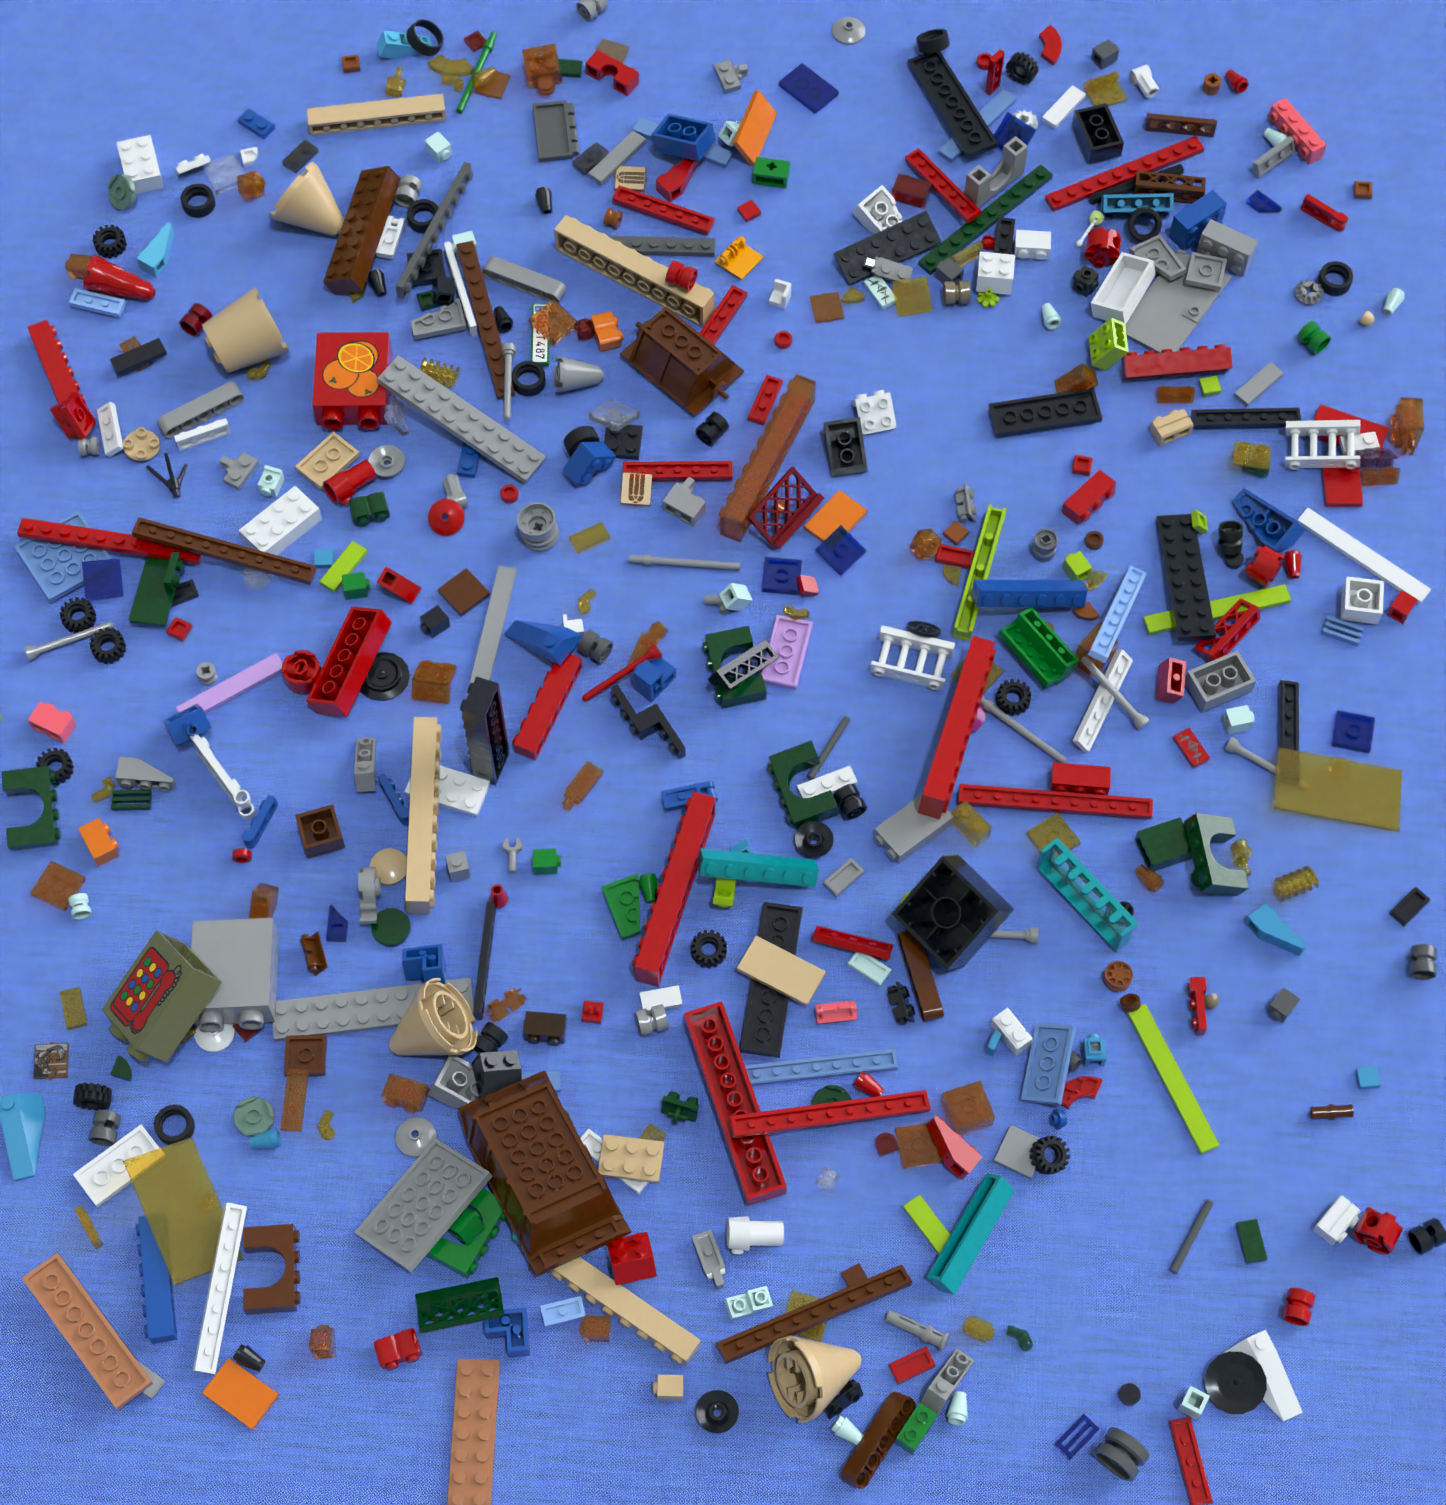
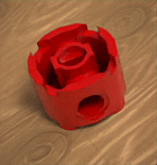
M1105 227L1094 228L1089 231L1086 238L1085 258L1094 264L1095 268H1103L1104 266L1114 264L1120 255V234L1111 228L1110 231L1105 230Z
M1265 545L1264 547H1258L1254 554L1256 556L1255 561L1248 564L1245 572L1248 574L1247 578L1253 579L1263 587L1268 588L1270 584L1267 582H1273L1283 564L1280 560H1285L1286 556L1273 551Z
M297 650L291 656L285 657L282 663V673L290 690L299 694L310 693L321 667L318 659L312 652Z
M1366 1207L1353 1236L1361 1245L1364 1242L1369 1244L1368 1249L1379 1254L1388 1255L1390 1252L1392 1253L1403 1228L1395 1221L1396 1217L1391 1213L1385 1212L1382 1214L1370 1207Z

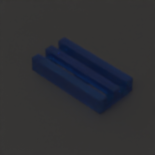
M1083 1414L1054 1446L1059 1448L1060 1452L1071 1460L1099 1431V1428ZM1085 1421L1087 1424L1064 1447L1062 1443ZM1091 1427L1093 1430L1070 1453L1068 1449Z

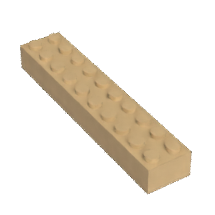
M565 215L554 229L556 251L662 307H668L675 314L703 328L714 313V292L711 289L704 288L695 282L693 288L687 291L679 287V284L674 286L666 283L665 278L668 268L665 265L653 261L648 256H643L635 249L624 246L621 242L609 238L606 234L594 230L589 225H584L576 218Z
M414 717L405 893L407 914H430L431 908L435 906L434 889L436 878L435 871L432 870H436L437 815L439 812L438 797L441 761L440 743L442 742L441 724H438L437 717Z

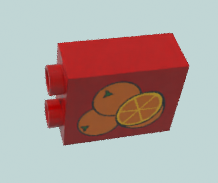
M389 332L317 333L312 403L317 425H322L330 430L340 429L343 425H359L364 429H376L379 425H389L391 392L377 383V378L392 363L393 351Z

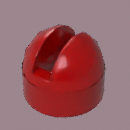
M991 235L984 236L981 240V247L987 251L994 248L995 238Z

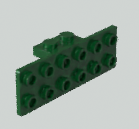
M172 552L170 560L146 558L128 619L130 623L166 626L176 588L179 586L180 574L184 568V561L181 560L179 552Z

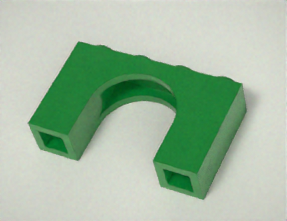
M483 1188L467 1206L471 1211L475 1210L482 1217L485 1228L481 1231L480 1235L469 1246L467 1244H455L441 1237L426 1255V1257L466 1279L469 1278L470 1274L474 1275L479 1266L477 1262L489 1250L488 1244L490 1240L497 1237L502 1220H507L494 1194Z

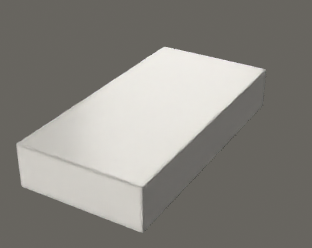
M679 985L639 992L642 1009L646 1008L648 1011L651 1010L652 1006L663 1004L664 1009L682 1006Z

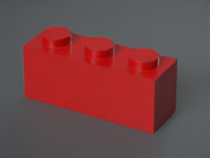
M1098 470L1063 503L1062 513L1076 525H1079L1082 521L1086 522L1094 510H1099L1106 499L1113 497L1116 492V482L1103 471Z
M1053 762L1050 791L1108 795L1111 767Z

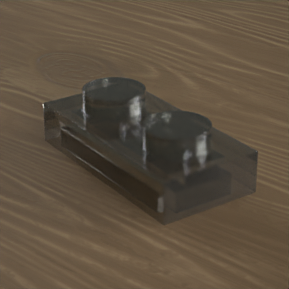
M304 140L282 161L283 166L296 174L319 152L318 148Z
M596 142L573 160L572 166L583 175H586L609 154V151Z

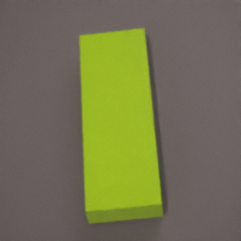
M352 541L319 581L320 585L336 593L343 584L342 575L351 574L367 555L368 550Z
M919 1194L905 1204L903 1209L937 1254L940 1255L951 1235Z

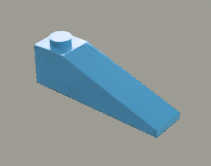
M14 1093L0 1097V1120L14 1181L35 1177L40 1139H42L43 1122L46 1117L42 1094Z

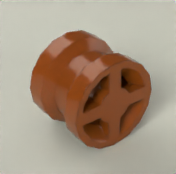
M1214 73L1205 76L1202 87L1205 94L1215 95L1219 92L1220 76Z
M608 208L604 216V225H613L614 228L618 229L622 221L623 212H615L613 209Z

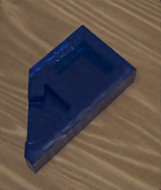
M1256 190L1246 200V204L1258 213H1280L1282 211L1280 205L1259 190Z
M330 905L326 941L347 942L348 921L339 914L333 905Z

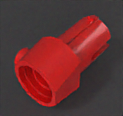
M364 460L344 472L341 471L325 480L323 487L332 502L335 504L341 503L343 506L351 500V496L355 495V490L375 479L376 473L372 465L367 460Z

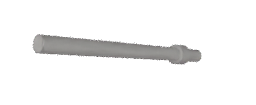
M644 554V556L629 555V562L644 563L647 566L659 564L740 570V563L652 557L650 554Z
M982 697L980 704L986 712H991L1058 762L1065 763L1067 761L1066 757L997 708L994 702Z

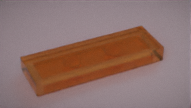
M288 1068L281 1130L302 1132L309 1070Z

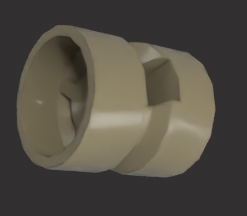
M969 280L958 281L957 284L952 281L943 283L945 305L955 304L956 301L959 304L970 303Z

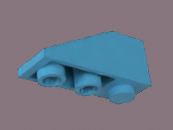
M1266 903L1250 914L1245 922V925L1258 939L1295 955H1302L1306 948L1304 941L1299 936H1296L1291 931L1288 923L1282 921L1275 909L1269 907Z

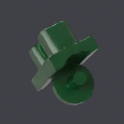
M670 1091L667 1096L663 1097L661 1113L674 1118L673 1124L677 1125L679 1120L696 1122L699 1110L698 1098L690 1096L685 1102L679 1100L680 1095L673 1091Z

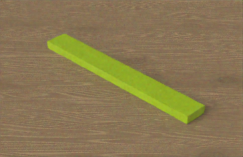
M1283 584L1210 601L1214 621L1221 619L1240 598L1258 606L1259 610L1291 603V597L1286 585ZM1241 606L1237 613L1245 612L1248 608ZM1172 610L1143 617L1148 635L1175 630Z
M1146 1004L1141 1005L1134 1012H1127L1200 1155L1218 1148L1220 1144Z

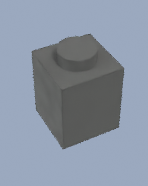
M1108 39L1093 48L1091 60L1102 70L1117 61L1119 49L1116 44H1113Z
M948 257L937 264L935 278L941 283L952 281L957 284L958 281L963 280L964 269Z
M1283 987L1270 1004L1267 1013L1275 1021L1284 1023L1297 1006L1300 998Z

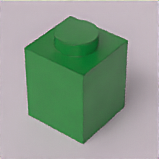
M364 572L342 575L346 600L368 597L367 590H371L370 580L365 578Z
M556 848L533 849L534 875L558 874L557 867H561V855H557Z

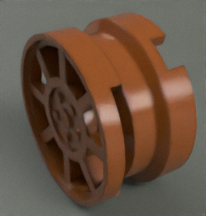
M1113 961L1106 967L1103 976L1104 985L1112 992L1125 991L1131 984L1133 971L1127 963Z

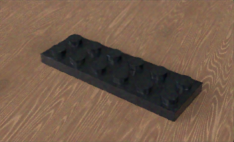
M924 211L833 253V256L849 286L874 274L871 273L872 269L863 266L864 260L867 257L871 259L882 257L899 263L940 244L942 241L927 211Z
M1094 388L989 403L988 405L996 438L1102 422V414Z

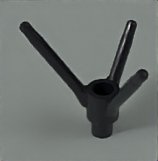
M164 453L170 479L166 480L149 465L146 468L169 488L173 498L180 497L181 482L188 465L184 464L179 478H174L168 453Z

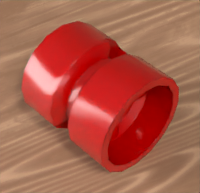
M674 260L667 270L665 281L674 286L679 284V287L690 291L696 282L698 270L690 266L684 267V264Z
M1289 1288L1286 1298L1288 1305L1284 1306L1283 1320L1294 1325L1308 1326L1312 1315L1309 1309L1314 1306L1315 1294L1300 1288Z

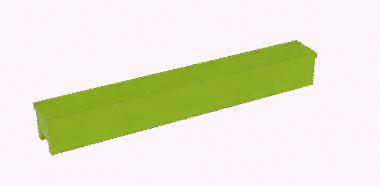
M991 504L988 506L952 637L971 641L980 609L971 597L974 580H988L1007 508L1001 510L993 508Z

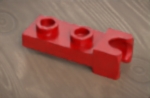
M1191 977L1189 979L1190 983H1187L1188 997L1190 998V1010L1194 1012V1017L1191 1020L1192 1029H1195L1196 1036H1204L1207 1030L1204 995L1207 991L1206 978Z

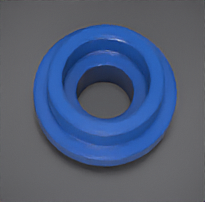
M1054 1109L1050 1115V1122L1055 1129H1061L1067 1125V1115L1064 1110Z

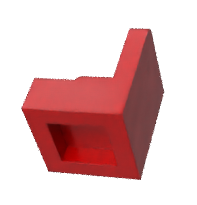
M1401 590L1391 605L1387 616L1404 624L1410 611L1416 604L1417 598Z

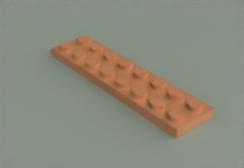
M58 1252L22 1278L116 1410H119L153 1384Z
M457 1359L447 1505H491L500 1360Z

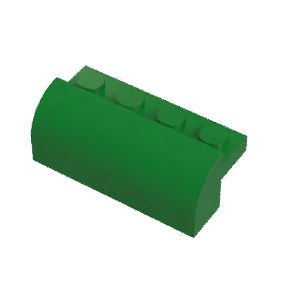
M1033 607L1019 613L1014 623L1000 629L998 633L1045 688L1054 683L1058 685L1072 674L1080 662L1076 655Z

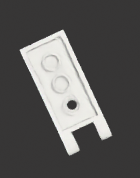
M198 734L190 736L196 753L236 806L241 818L244 820L252 819L255 815V809L250 803L249 793L246 790H240L241 787L235 779L231 780L209 748L210 745L204 736L202 738ZM247 796V799L243 802L242 797ZM245 808L252 809L248 814L242 813Z

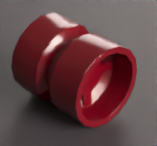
M194 303L188 310V313L179 321V325L186 333L197 337L203 330L202 324L212 318V314L205 306Z

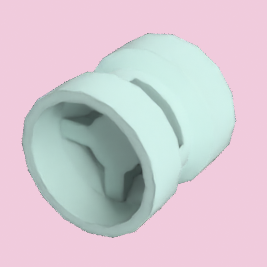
M78 893L69 897L68 901L72 907L71 915L73 919L81 920L91 916L92 913L91 908L88 906L89 898L87 894Z

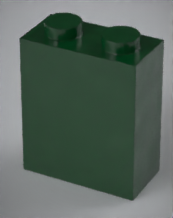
M1181 817L1137 831L1135 841L1150 873L1193 859L1185 823H1183Z

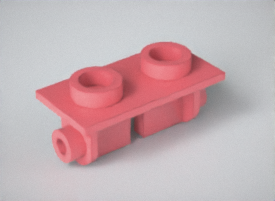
M855 1000L815 1005L817 1024L857 1020Z

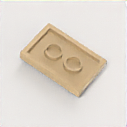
M333 431L295 466V469L322 491L324 489L323 482L337 473L343 472L360 456V452Z
M604 1134L598 1171L603 1177L659 1184L665 1142Z

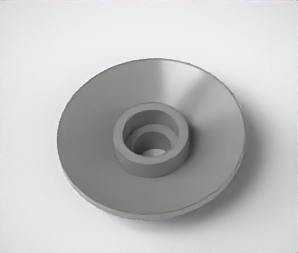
M844 17L834 23L832 35L842 44H856L864 38L865 26L856 18Z
M383 445L372 451L368 462L372 465L376 475L391 477L403 469L405 457L399 448L392 445Z
M420 1117L410 1118L398 1127L395 1136L396 1144L403 1154L410 1157H419L436 1138V1131L428 1120ZM418 1132L419 1136L413 1138L412 1133Z

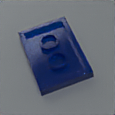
M803 63L779 81V87L814 114L839 95V91Z

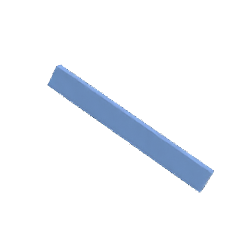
M896 1049L745 1065L751 1085L754 1086L860 1074L862 1071L864 1073L898 1070Z

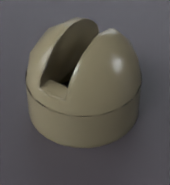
M1217 993L1204 996L1206 1008L1214 1009L1218 1006L1219 999Z

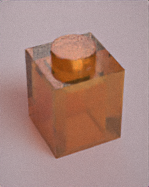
M71 253L69 260H66L65 269L68 271L69 277L84 280V275H88L86 269L92 257Z
M585 1315L584 1322H580V1335H584V1341L610 1342V1316Z

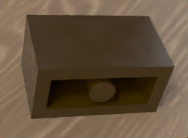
M526 1011L523 1031L524 1040L532 1044H538L539 1042H547L553 1046L564 1044L567 1027L566 1014Z

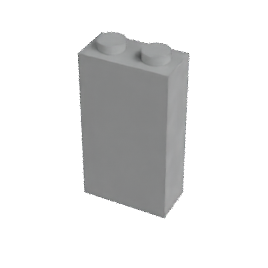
M922 794L874 830L875 842L880 847L883 846L888 857L891 860H895L898 864L952 825L953 816L948 810L946 814L942 813L940 819L918 813Z

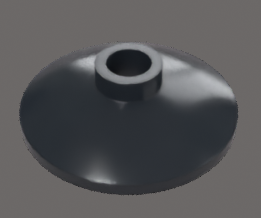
M806 822L796 831L795 845L805 856L821 857L827 854L833 846V833L822 822ZM816 840L817 844H812L811 841Z
M713 1390L700 1398L696 1407V1416L699 1424L706 1431L716 1434L724 1433L736 1424L739 1408L731 1394L722 1390ZM720 1410L721 1416H714V1411Z

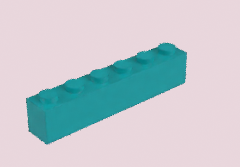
M700 848L697 864L700 876L816 887L819 872L816 860L703 848Z
M990 1173L985 1175L927 1275V1278L940 1291L955 1295L1015 1191L1002 1176Z

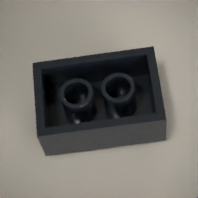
M1107 103L1074 111L1072 125L1088 163L1122 155L1124 142Z

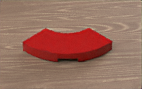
M1049 25L1039 34V39L1044 44L1041 57L1054 66L1061 55L1062 41L1057 30L1052 25Z
M1081 1076L1067 1081L1061 1106L1069 1109L1072 1103L1078 1099H1095L1102 1079Z

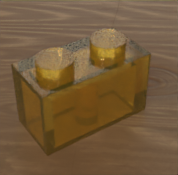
M966 800L951 811L953 816L952 824L975 848L990 837L992 827Z

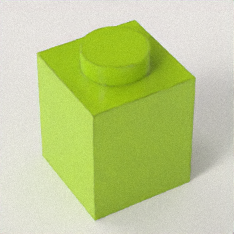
M1079 551L1065 557L1063 570L1071 580L1083 581L1090 577L1092 566Z

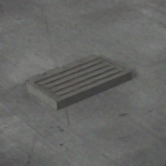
M566 100L534 103L533 114L539 162L573 159V156H578L580 153L574 104L567 103Z

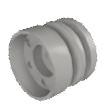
M542 502L527 504L520 510L517 515V524L523 544L533 551H545L553 547L559 539V529L553 509Z

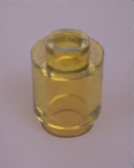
M968 1316L963 1331L967 1333V1336L986 1343L987 1340L992 1341L996 1329L993 1328L994 1324L977 1316Z

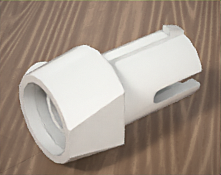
M748 1216L728 1218L726 1231L727 1248L731 1249L733 1254H743L744 1251H749L750 1246H783V1221H750Z

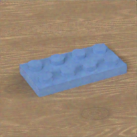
M1036 1023L1021 1095L1023 1102L1061 1106L1076 1032L1074 1026Z

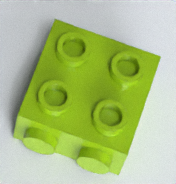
M1110 318L1088 336L1091 363L1094 367L1106 371L1129 352L1125 323Z

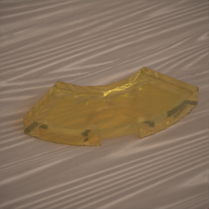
M441 54L427 62L430 69L443 76L445 74L454 77H464L472 74L474 71L465 58L451 60Z

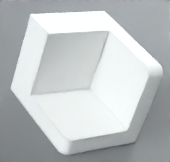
M775 279L769 305L786 309L791 297L792 283Z
M563 614L564 627L581 634L583 637L582 619L567 621V615Z

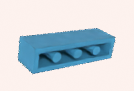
M1174 193L1112 194L1101 196L1102 214L1132 213L1141 207L1151 208L1156 212L1174 211Z

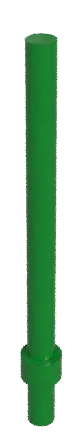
M491 32L488 40L485 41L482 47V54L456 109L458 114H462L485 61L494 48L493 43L497 37L496 32Z

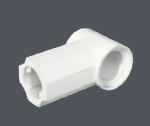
M1148 65L1130 70L1129 75L1132 83L1139 86L1145 97L1150 99L1159 93V87L1153 80Z

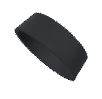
M425 19L417 20L408 28L406 34L411 47L425 56L436 55L444 40L439 27ZM415 26L429 30L436 37L438 45L429 46L423 43L415 33Z

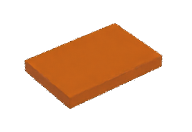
M838 490L805 524L804 530L833 550L860 522L868 510Z
M229 1358L202 1392L204 1396L251 1430L256 1428L280 1396Z

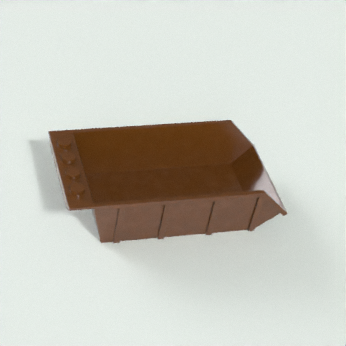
M545 1070L458 1108L466 1142L477 1164L489 1171L493 1176L488 1181V1184L536 1276L632 1233L603 1175H600L588 1148L580 1139L568 1112L564 1110Z

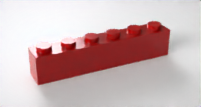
M48 320L28 326L29 334L58 403L67 400L71 393L78 392L81 389L77 380L73 381L72 379L75 375L71 366L67 367L66 365L69 362L66 353H61L60 351L63 349L60 339H55L54 337L57 336L54 325L50 326ZM79 394L84 403L86 404L83 394Z
M1225 344L1214 345V348L1208 349L1207 346H1198L1197 350H1190V347L1179 348V351L1172 352V349H1163L1161 353H1155L1154 350L1144 351V354L1137 355V352H1128L1126 356L1121 358L1123 379L1225 371L1233 368L1231 347H1225Z
M569 654L560 666L552 662V669L546 673L543 687H539L535 703L532 702L529 707L527 719L524 718L522 720L521 730L513 738L512 745H514L515 753L536 761L583 667L582 658Z

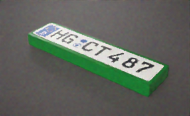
M532 304L531 361L537 362L541 366H549L550 304Z

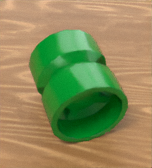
M1310 321L1299 331L1297 339L1304 345L1308 344V349L1317 355L1328 346L1331 336L1323 330L1320 331V326L1314 321Z

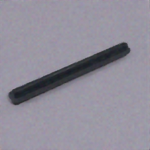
M1181 164L1157 173L1181 175L1184 173V168ZM1140 177L1139 180L1148 181L1149 179ZM1135 179L1090 194V203L1096 204L1101 202L1102 195L1125 194L1134 191Z

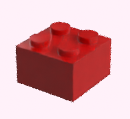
M647 1232L635 1233L607 1244L616 1285L657 1277Z

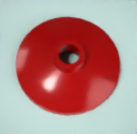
M451 499L438 500L431 506L428 513L430 527L436 533L444 536L457 533L462 528L465 520L462 507ZM447 514L448 520L444 521L442 515Z

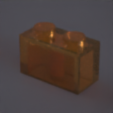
M390 1073L381 1096L383 1102L389 1107L396 1108L398 1106L404 1108L406 1112L422 1114L428 1098L429 1086Z

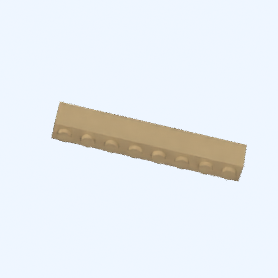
M443 94L307 109L310 136L447 121Z
M581 1257L550 1270V1275L559 1282L563 1280L568 1284L567 1287L576 1294L580 1292L585 1295L584 1299L592 1305L598 1304L602 1307V1312L607 1316H615L623 1327L627 1329L631 1327L637 1331L636 1335L642 1340H650L654 1343L653 1347L661 1353L665 1351L670 1354V1358L679 1365L683 1363L687 1366L701 1346V1340L623 1286L616 1285L613 1279Z

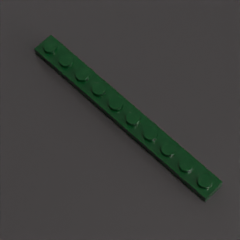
M1040 164L983 209L981 216L968 224H964L918 261V265L929 275H932L940 261H944L948 257L952 259L998 222V217H1005L1049 182L1053 174Z

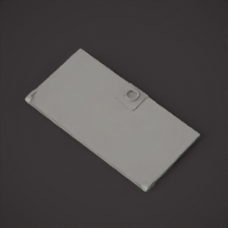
M1178 249L1175 254L1186 268V274L1171 281L1159 274L1141 298L1126 323L1127 337L1157 353H1161L1163 349H1172V352L1178 351L1203 319L1232 276L1224 273L1220 291L1187 285L1185 282L1191 255Z

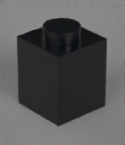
M437 275L432 286L433 303L451 305L455 296L454 278Z
M439 605L420 616L421 630L425 635L429 634L432 639L451 627L449 617Z

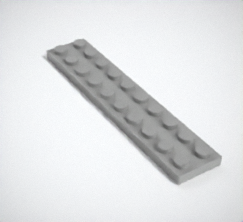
M399 355L377 378L378 384L524 484L546 460L544 454Z
M471 977L446 980V983L452 984L462 994L472 1012H474ZM423 983L276 1001L275 1022H273L274 1041H286V1036L290 1035L327 1036L397 1027Z

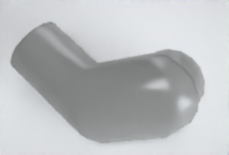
M705 595L704 602L706 605L716 604L720 607L719 611L722 614L729 613V609L725 608L719 595Z

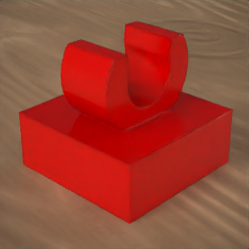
M584 1001L581 1022L601 1024L604 1003Z

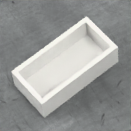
M1121 252L1091 301L1093 317L1106 321L1113 318L1126 325L1156 275L1154 261Z
M294 486L239 529L242 542L247 547L278 555L320 522L322 517L319 508Z

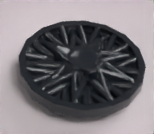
M910 621L906 625V628L916 635L924 637H937L941 635V629L931 623Z

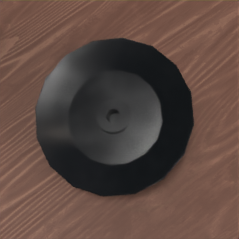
M377 653L360 692L371 700L386 701L397 697L408 686L410 678L408 665L401 657L394 653Z
M1229 1351L1217 1356L1209 1364L1205 1374V1389L1210 1396V1400L1219 1409L1230 1414H1244L1254 1410L1263 1401L1267 1390V1377L1262 1366L1254 1357L1243 1352Z

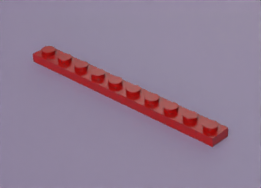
M1197 136L1191 137L1045 195V201L1052 212H1055L1089 198L1090 194L1136 179V170L1158 171L1203 153L1204 147Z
M22 518L17 531L18 537L164 560H170L172 552H179L181 560L184 563L200 565L202 555L134 537L131 534Z
M959 784L958 805L1152 819L1153 799Z
M923 1090L734 1115L729 1117L732 1137L739 1138L929 1112L931 1108L927 1091Z

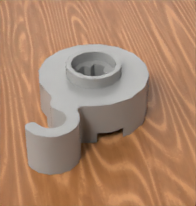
M361 867L358 873V891L362 895V899L359 900L361 911L360 924H377L378 896H381V879L377 876L376 867Z

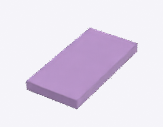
M776 615L769 644L779 658L762 669L761 675L765 684L797 690L813 622ZM766 653L765 658L770 659L771 656L768 653Z

